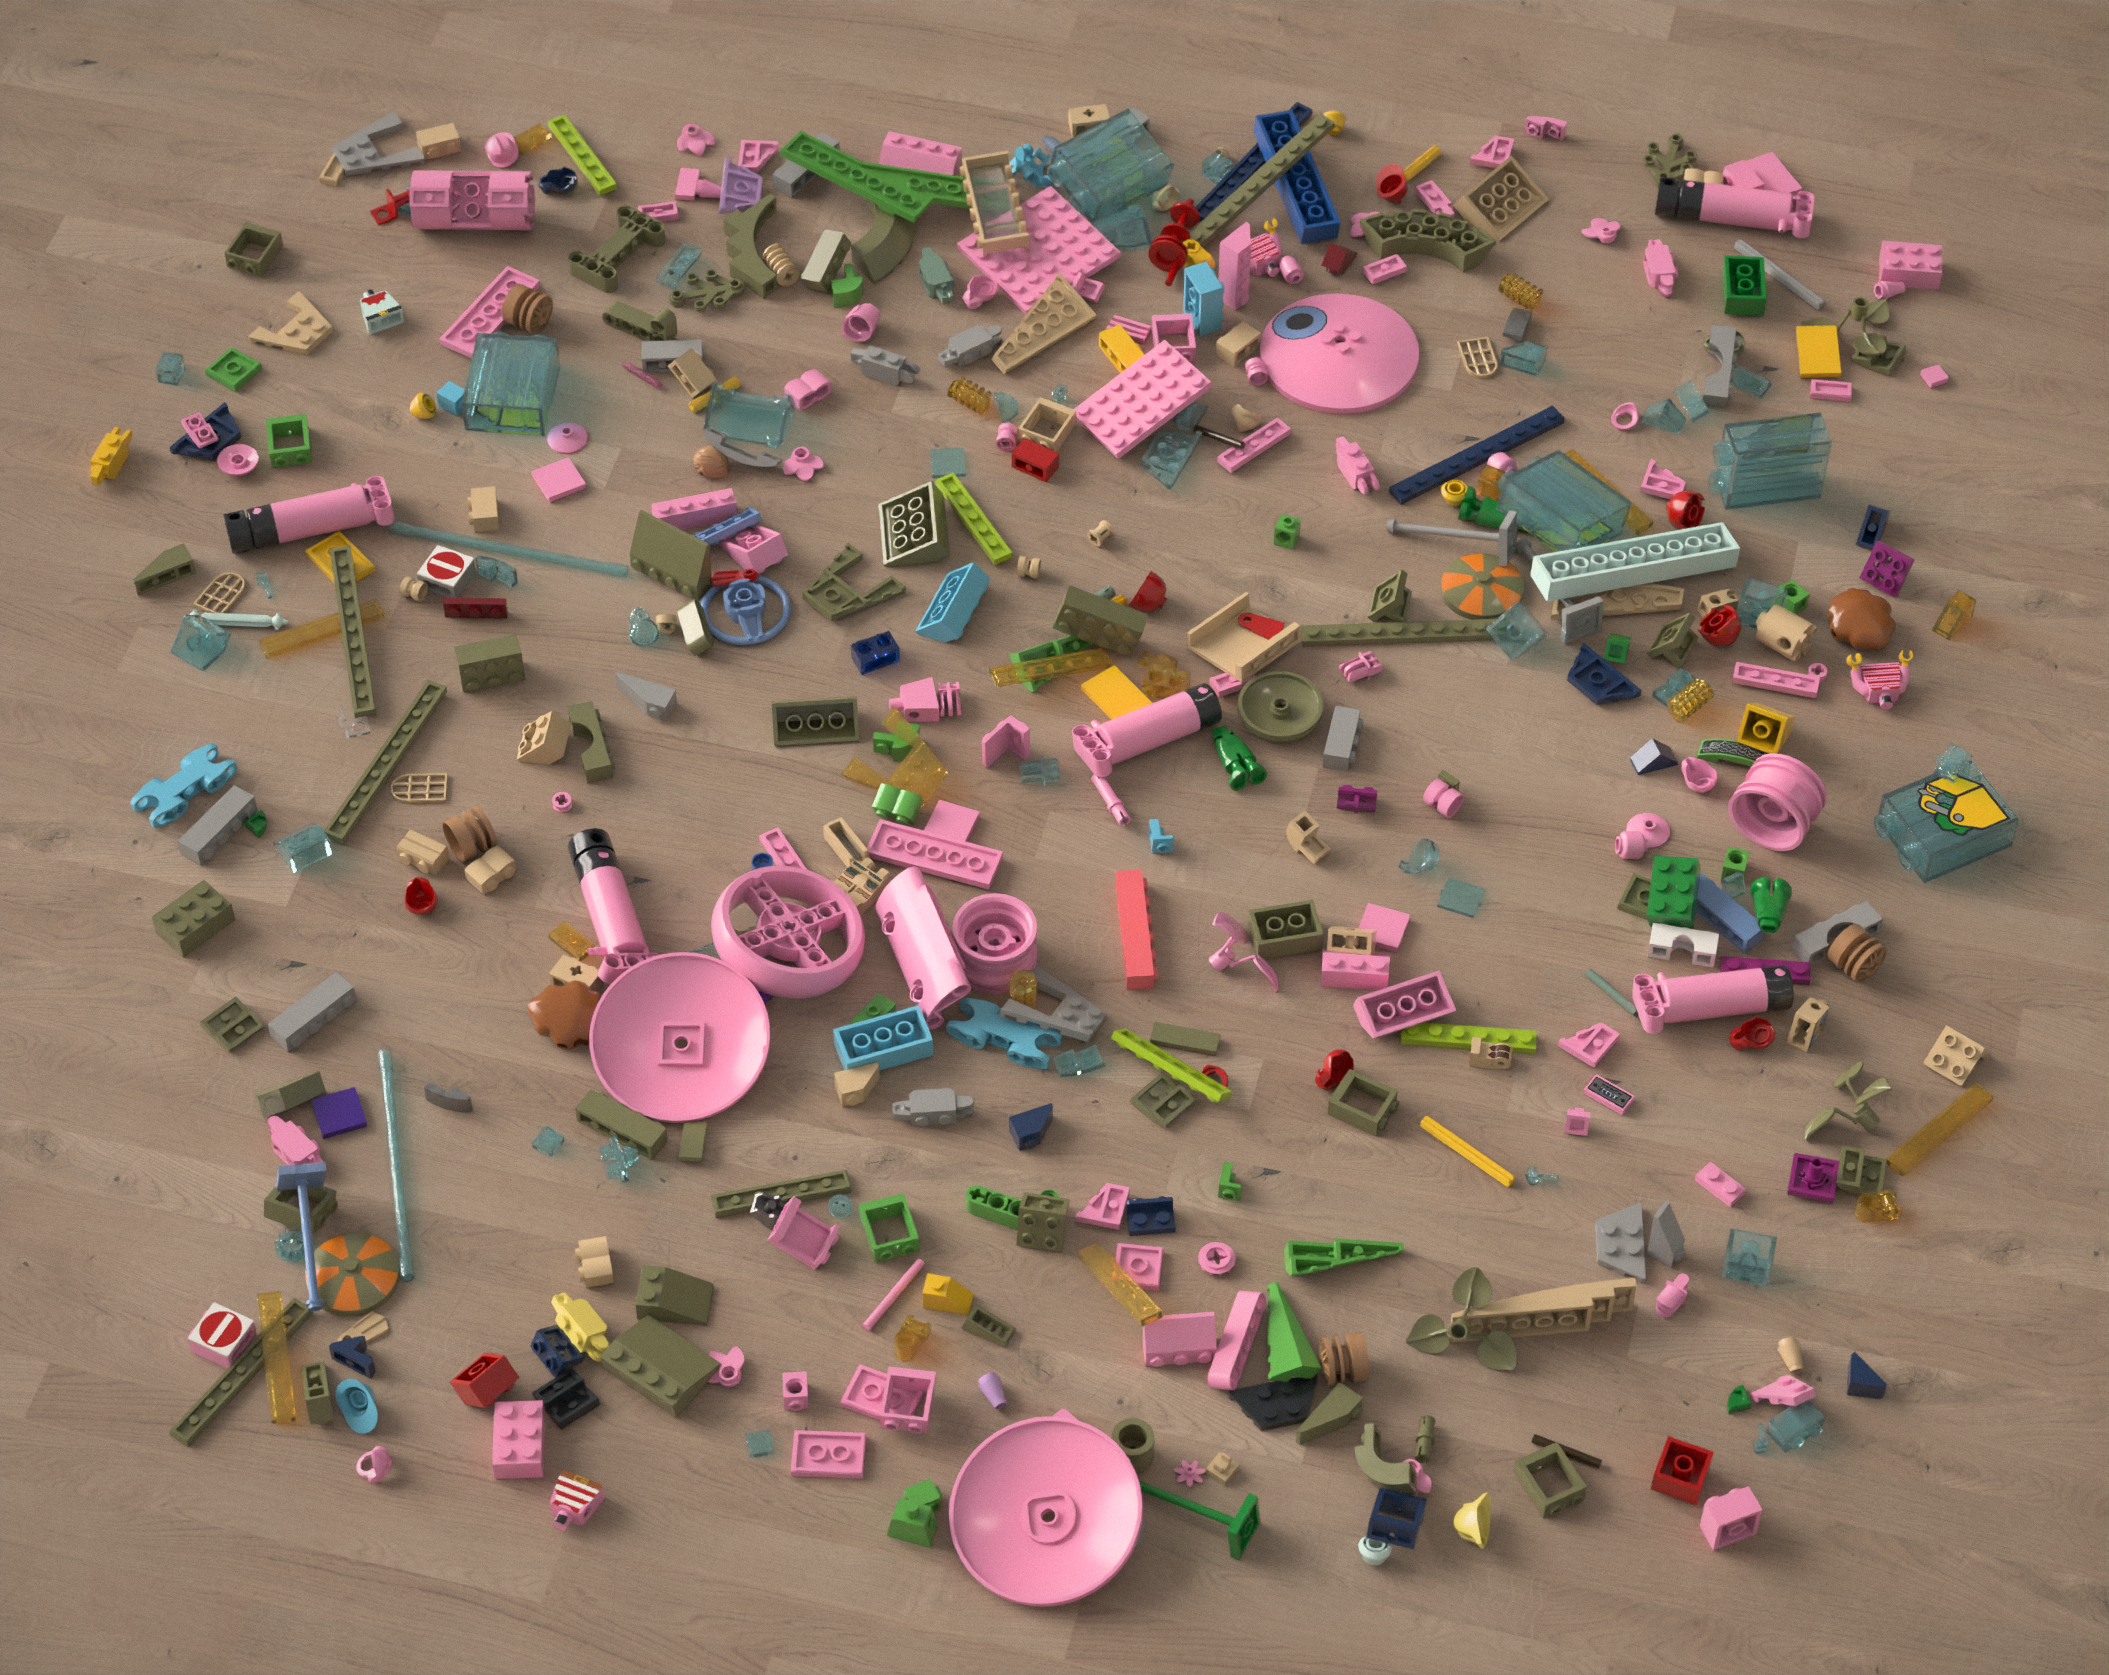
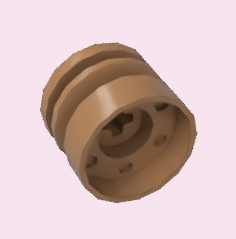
M517 284L508 292L504 300L502 319L508 324L521 327L522 330L537 335L542 332L550 320L553 311V300L546 294L534 291L523 284Z
M477 805L470 807L469 811H462V819L454 815L442 821V830L447 843L461 862L477 855L476 847L481 852H485L487 847L492 848L497 844L489 819Z
M1853 924L1843 930L1835 939L1828 951L1827 958L1839 969L1845 968V974L1851 976L1855 983H1861L1878 970L1888 950L1876 938H1870V933L1862 926Z
M1362 1332L1345 1334L1344 1345H1341L1338 1336L1334 1335L1332 1336V1347L1328 1337H1321L1319 1361L1328 1387L1335 1386L1336 1378L1338 1383L1344 1384L1345 1374L1347 1373L1352 1383L1369 1381V1359Z

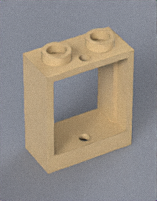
M1040 397L1018 428V443H1021L1025 438L1057 452L1076 425V410ZM1041 418L1062 425L1053 439L1032 431Z

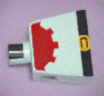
M370 289L364 293V298H361L360 304L369 335L404 323L402 307L387 291L375 293L374 290Z

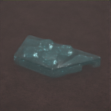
M1196 431V435H1184V432H1158L1142 457L1141 465L1167 489L1171 490L1201 441L1203 432Z

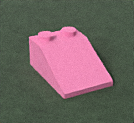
M757 524L751 528H744L738 531L739 533L735 536L721 539L720 543H718L744 570L754 569L759 574L764 572L765 568L780 563L784 557L788 556L781 534Z

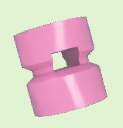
M1436 779L1426 789L1423 801L1432 808H1437V811L1445 817L1450 818L1460 809L1464 801V795L1454 788L1449 789V785L1441 779Z

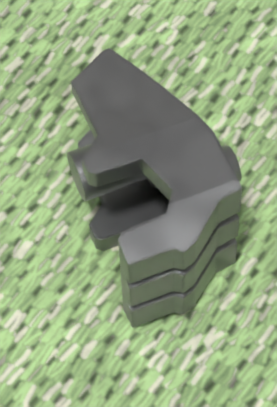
M763 1192L755 1194L750 1214L765 1227L773 1230L786 1204L781 1202L782 1196L780 1195L773 1196Z

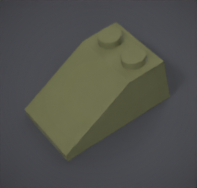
M642 1265L635 1304L637 1320H642L649 1314L659 1322L707 1325L714 1284L667 1267Z

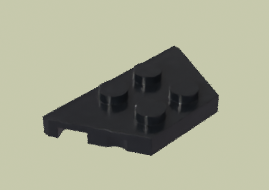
M1316 1373L1312 1379L1295 1377L1291 1378L1288 1382L1274 1381L1228 1390V1396L1231 1401L1234 1400L1242 1408L1241 1411L1248 1418L1253 1420L1255 1426L1260 1431L1301 1424L1309 1417L1318 1375Z

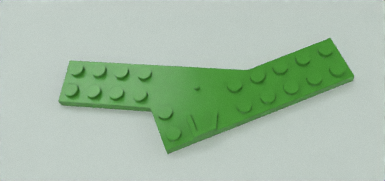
M803 131L795 135L781 149L780 156L877 204L879 209L892 216L897 214L913 223L932 203L958 208H972V206L967 204L966 195L968 192H964L963 181L965 178H961V176L862 162ZM972 178L974 187L1001 183ZM1006 190L976 195L980 211L1005 214L1010 211Z

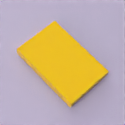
M1796 326L1800 378L1841 377L1836 326Z
M340 531L305 550L306 556L333 583L334 576L330 549L351 546L356 582L376 571L375 566Z
M1115 665L1081 684V690L1111 720L1152 704Z

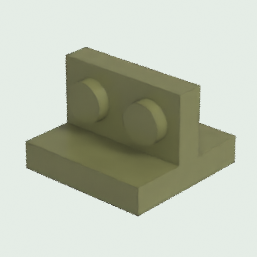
M1401 569L1374 586L1367 618L1374 622L1385 615L1393 622H1406L1412 591L1405 587L1408 573Z
M1688 613L1663 624L1649 647L1647 654L1651 658L1663 654L1676 668L1682 666L1698 639V636L1690 629L1695 617Z

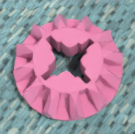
M1209 1243L1200 1250L1198 1264L1201 1265L1202 1271L1206 1270L1210 1276L1212 1274L1221 1276L1222 1273H1229L1230 1269L1234 1267L1235 1253L1224 1243ZM1215 1253L1218 1259L1220 1260L1219 1265H1217L1215 1261H1213Z

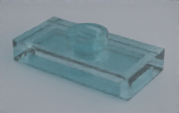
M1692 380L1674 390L1692 422L1710 413Z

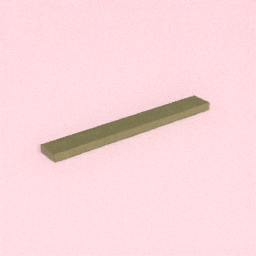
M293 1298L169 1431L170 1436L189 1447L313 1314V1311H309L304 1303Z

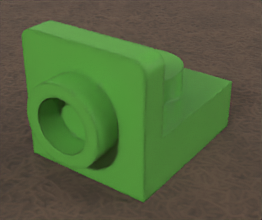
M1224 1162L1218 1197L1229 1201H1240L1242 1185L1235 1183L1236 1173H1232L1233 1163Z

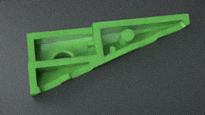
M1069 635L1009 655L1015 675L1030 692H1035L1042 684L1048 682L1054 674L1064 669L1082 654L1084 649L1093 643Z
M1335 1238L1334 1243L1288 1240L1284 1249L1285 1270L1291 1277L1401 1253L1404 1251V1244Z
M1278 1282L1269 1284L1267 1286L1269 1291L1267 1307L1270 1308V1315L1267 1318L1268 1346H1270L1268 1363L1271 1364V1371L1268 1374L1269 1380L1288 1382L1292 1377L1312 1379L1321 1369V1366Z

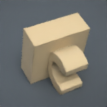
M1219 1452L1206 1468V1474L1226 1486L1239 1470V1464L1233 1461L1227 1454Z

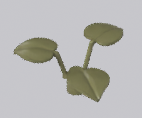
M1857 297L1853 300L1852 309L1848 308L1846 315L1836 327L1837 332L1851 315L1853 320L1862 321L1863 336H1858L1854 339V348L1865 355H1882L1886 351L1885 340L1877 333L1867 335L1865 322L1867 321L1872 325L1887 323L1890 317L1887 300L1869 303L1866 298ZM1824 317L1801 321V326H1836L1832 320Z
M1860 1060L1851 1068L1842 1072L1836 1078L1833 1085L1835 1088H1840L1845 1083L1856 1098L1855 1103L1858 1105L1853 1111L1855 1117L1836 1107L1832 1109L1827 1107L1817 1113L1807 1123L1804 1131L1805 1140L1808 1142L1809 1137L1828 1123L1835 1113L1851 1120L1855 1125L1860 1123L1866 1131L1873 1129L1881 1119L1869 1107L1867 1101L1892 1091L1887 1079L1882 1077L1876 1080L1859 1096L1851 1084V1079L1860 1074L1864 1063Z
M1478 1267L1467 1269L1454 1283L1452 1290L1454 1301L1460 1305H1466L1461 1318L1456 1320L1450 1328H1445L1444 1321L1440 1317L1433 1314L1424 1315L1415 1322L1406 1339V1343L1409 1346L1426 1353H1439L1445 1350L1450 1344V1338L1447 1333L1456 1341H1462L1466 1337L1468 1339H1480L1484 1342L1478 1347V1357L1483 1365L1495 1370H1514L1517 1364L1515 1343L1506 1332L1493 1330L1488 1338L1484 1335L1470 1333L1471 1325L1466 1320L1470 1307L1482 1308L1489 1303L1492 1297L1491 1284Z

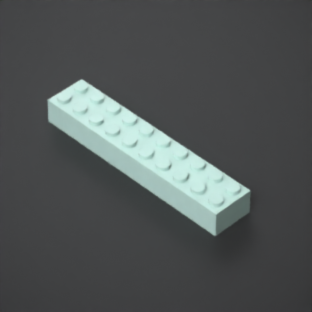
M1721 522L1537 555L1533 558L1530 575L1548 602L1734 568L1737 565L1740 547L1724 523Z

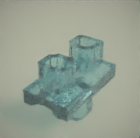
M609 1137L610 1144L599 1147L602 1162L615 1160V1162L605 1165L608 1180L621 1177L622 1183L627 1182L629 1178L626 1164L629 1167H634L636 1165L635 1161L639 1158V1153L637 1149L630 1148L628 1145L624 1146L623 1151H621L617 1137Z

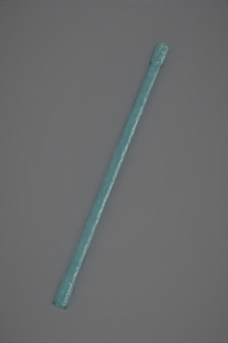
M394 521L389 525L390 533L422 537L605 572L621 577H627L629 571L628 565L592 560L414 526Z
M381 1049L378 1051V1062L382 1080L399 1250L400 1280L409 1282L414 1279V1270L408 1233L392 1075V1054L389 1049Z

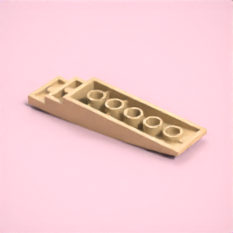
M1635 1278L1599 1281L1490 1302L1482 1308H1470L1466 1320L1471 1325V1334L1484 1335L1487 1338L1493 1330L1504 1331L1511 1338L1589 1331L1590 1323L1611 1321L1612 1313L1632 1311L1637 1287ZM1464 1310L1452 1313L1450 1326L1461 1318ZM1449 1335L1450 1343L1480 1340V1339H1468V1338L1466 1337V1338H1465L1464 1340H1462V1341H1456V1340L1452 1339V1338L1450 1337V1335Z

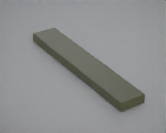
M846 1169L711 1195L715 1218L750 1212L755 1194L762 1192L773 1196H782L781 1202L787 1204L793 1197L804 1202L852 1192Z

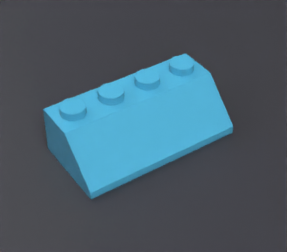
M974 562L947 573L915 632L918 635L944 643L953 639H959L963 634V628L971 620L973 610L979 605L981 595L986 592V586L990 578Z

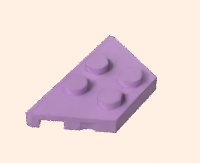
M727 156L724 162L719 206L720 214L733 213L736 210L740 212L746 211L759 202L761 196L762 177L751 172L743 165L738 167L731 162L732 158Z

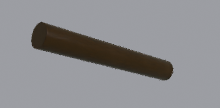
M1195 425L1193 428L1195 433L1241 450L1245 447L1243 441L1205 427Z
M1534 1434L1531 1443L1547 1447L1555 1443V1441ZM1558 1443L1567 1457L1595 1468H1600L1602 1459Z

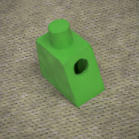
M899 1499L887 1536L931 1548L938 1530L933 1509L930 1506L918 1503L915 1499Z

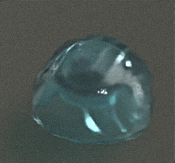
M1427 838L1421 839L1413 848L1409 862L1402 860L1399 868L1405 870L1404 873L1414 875L1422 871L1435 869L1439 862L1440 850L1434 841Z

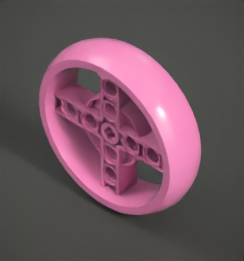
M768 866L752 870L735 879L722 892L713 910L712 937L721 960L746 976L756 990L772 996L803 999L828 993L842 985L853 974L864 952L865 931L861 915L854 902L838 885L822 875L806 869L791 866ZM779 897L796 899L813 907L806 909L798 904L782 902ZM746 903L758 917L756 929L737 936L730 921V913L739 905ZM839 928L846 942L847 950L840 958L832 962L819 947L821 934ZM771 955L780 960L794 961L799 968L773 963L763 957Z

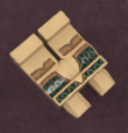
M868 857L861 862L854 860L851 866L847 867L842 875L833 882L851 898L861 916L879 899L885 886L891 880L890 873L884 868L874 873L875 863Z

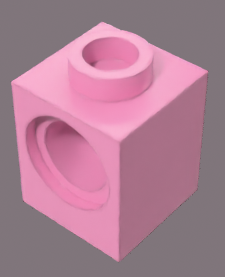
M807 1371L783 1373L785 1410L799 1411L809 1408Z

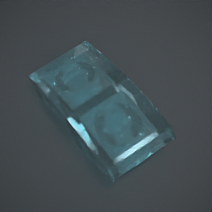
M478 555L475 558L476 570L481 577H486L491 582L498 577L502 583H506L510 587H514L518 583L516 569L512 566L486 556Z
M1681 668L1669 675L1665 684L1654 689L1652 697L1668 708L1688 693L1697 683L1698 679Z
M1096 1045L1077 1053L1072 1049L1053 1057L1061 1077L1076 1076L1105 1067Z

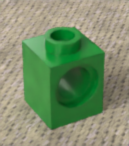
M1610 633L1604 660L1624 664L1628 655L1631 637Z

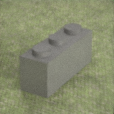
M702 339L642 342L643 371L646 373L672 372L668 365L691 348L700 354L703 361Z
M1335 706L1324 750L1323 768L1348 772L1349 765L1354 764L1356 751H1353V748H1358L1360 735H1357V732L1362 731L1364 720L1360 719L1361 710Z

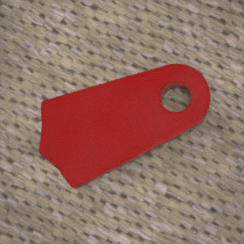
M754 569L715 571L713 577L710 578V582L714 587L728 586L731 582L739 579H750V582L759 578V573Z
M1242 613L1238 617L1239 625L1268 640L1281 632L1285 625L1284 622L1253 613Z

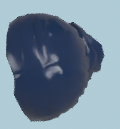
M568 167L550 170L539 179L538 187L544 194L554 191L560 194H567L572 192L577 186V175Z

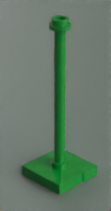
M1139 1481L1141 1492L1230 1526L1227 1534L1230 1556L1234 1559L1240 1560L1261 1523L1258 1496L1248 1493L1234 1518Z

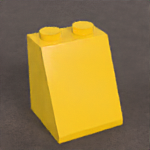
M1757 702L1747 703L1736 742L1769 754H1778L1791 735L1796 716Z

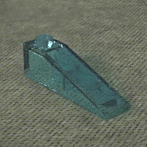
M1139 203L1119 208L1090 223L1116 248H1127V251H1134L1150 247L1152 244L1146 215Z

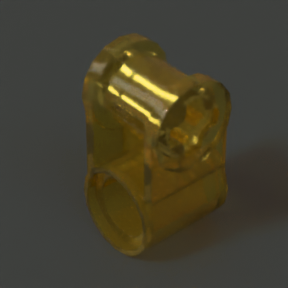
M1887 1190L1860 1195L1854 1215L1856 1219L1864 1223L1884 1220L1892 1221L1902 1215V1210L1897 1205L1896 1192Z
M909 1314L894 1338L895 1357L900 1361L912 1360L922 1343L928 1338L931 1324L928 1322L922 1323Z

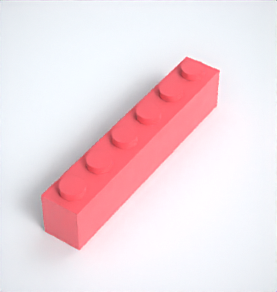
M1142 870L1116 871L1115 885L1127 990L1154 988V979H1158L1157 966H1153V962L1156 961L1155 948H1151L1150 945L1154 944L1153 930L1149 931L1148 927L1152 926L1151 913H1147L1146 910L1150 909L1149 895L1145 896L1144 892L1148 891L1147 878H1143Z

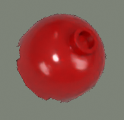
M1684 490L1676 493L1668 501L1666 506L1667 517L1674 528L1682 530L1700 525L1705 512V507L1702 506V501H1705L1702 494Z
M1150 571L1129 606L1143 613L1153 612L1157 607L1161 609L1168 599L1165 597L1167 588L1164 580L1156 573Z
M1725 605L1723 606L1724 609L1720 611L1716 608L1701 620V629H1698V632L1709 644L1721 647L1731 645L1736 641L1741 631V619L1732 606Z

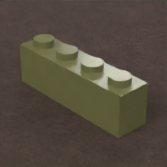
M590 1089L575 1108L576 1118L579 1123L650 1160L654 1159L668 1141L666 1128L661 1123L649 1120L642 1113L628 1109L623 1103L615 1102L601 1092L597 1093Z

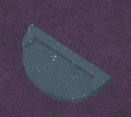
M994 392V400L1001 423H1011V420L1018 414L1017 401L1009 394Z

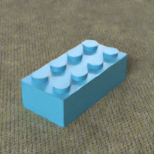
M919 1005L833 1029L834 1046L844 1070L878 1062L879 1071L934 1056L933 1038Z

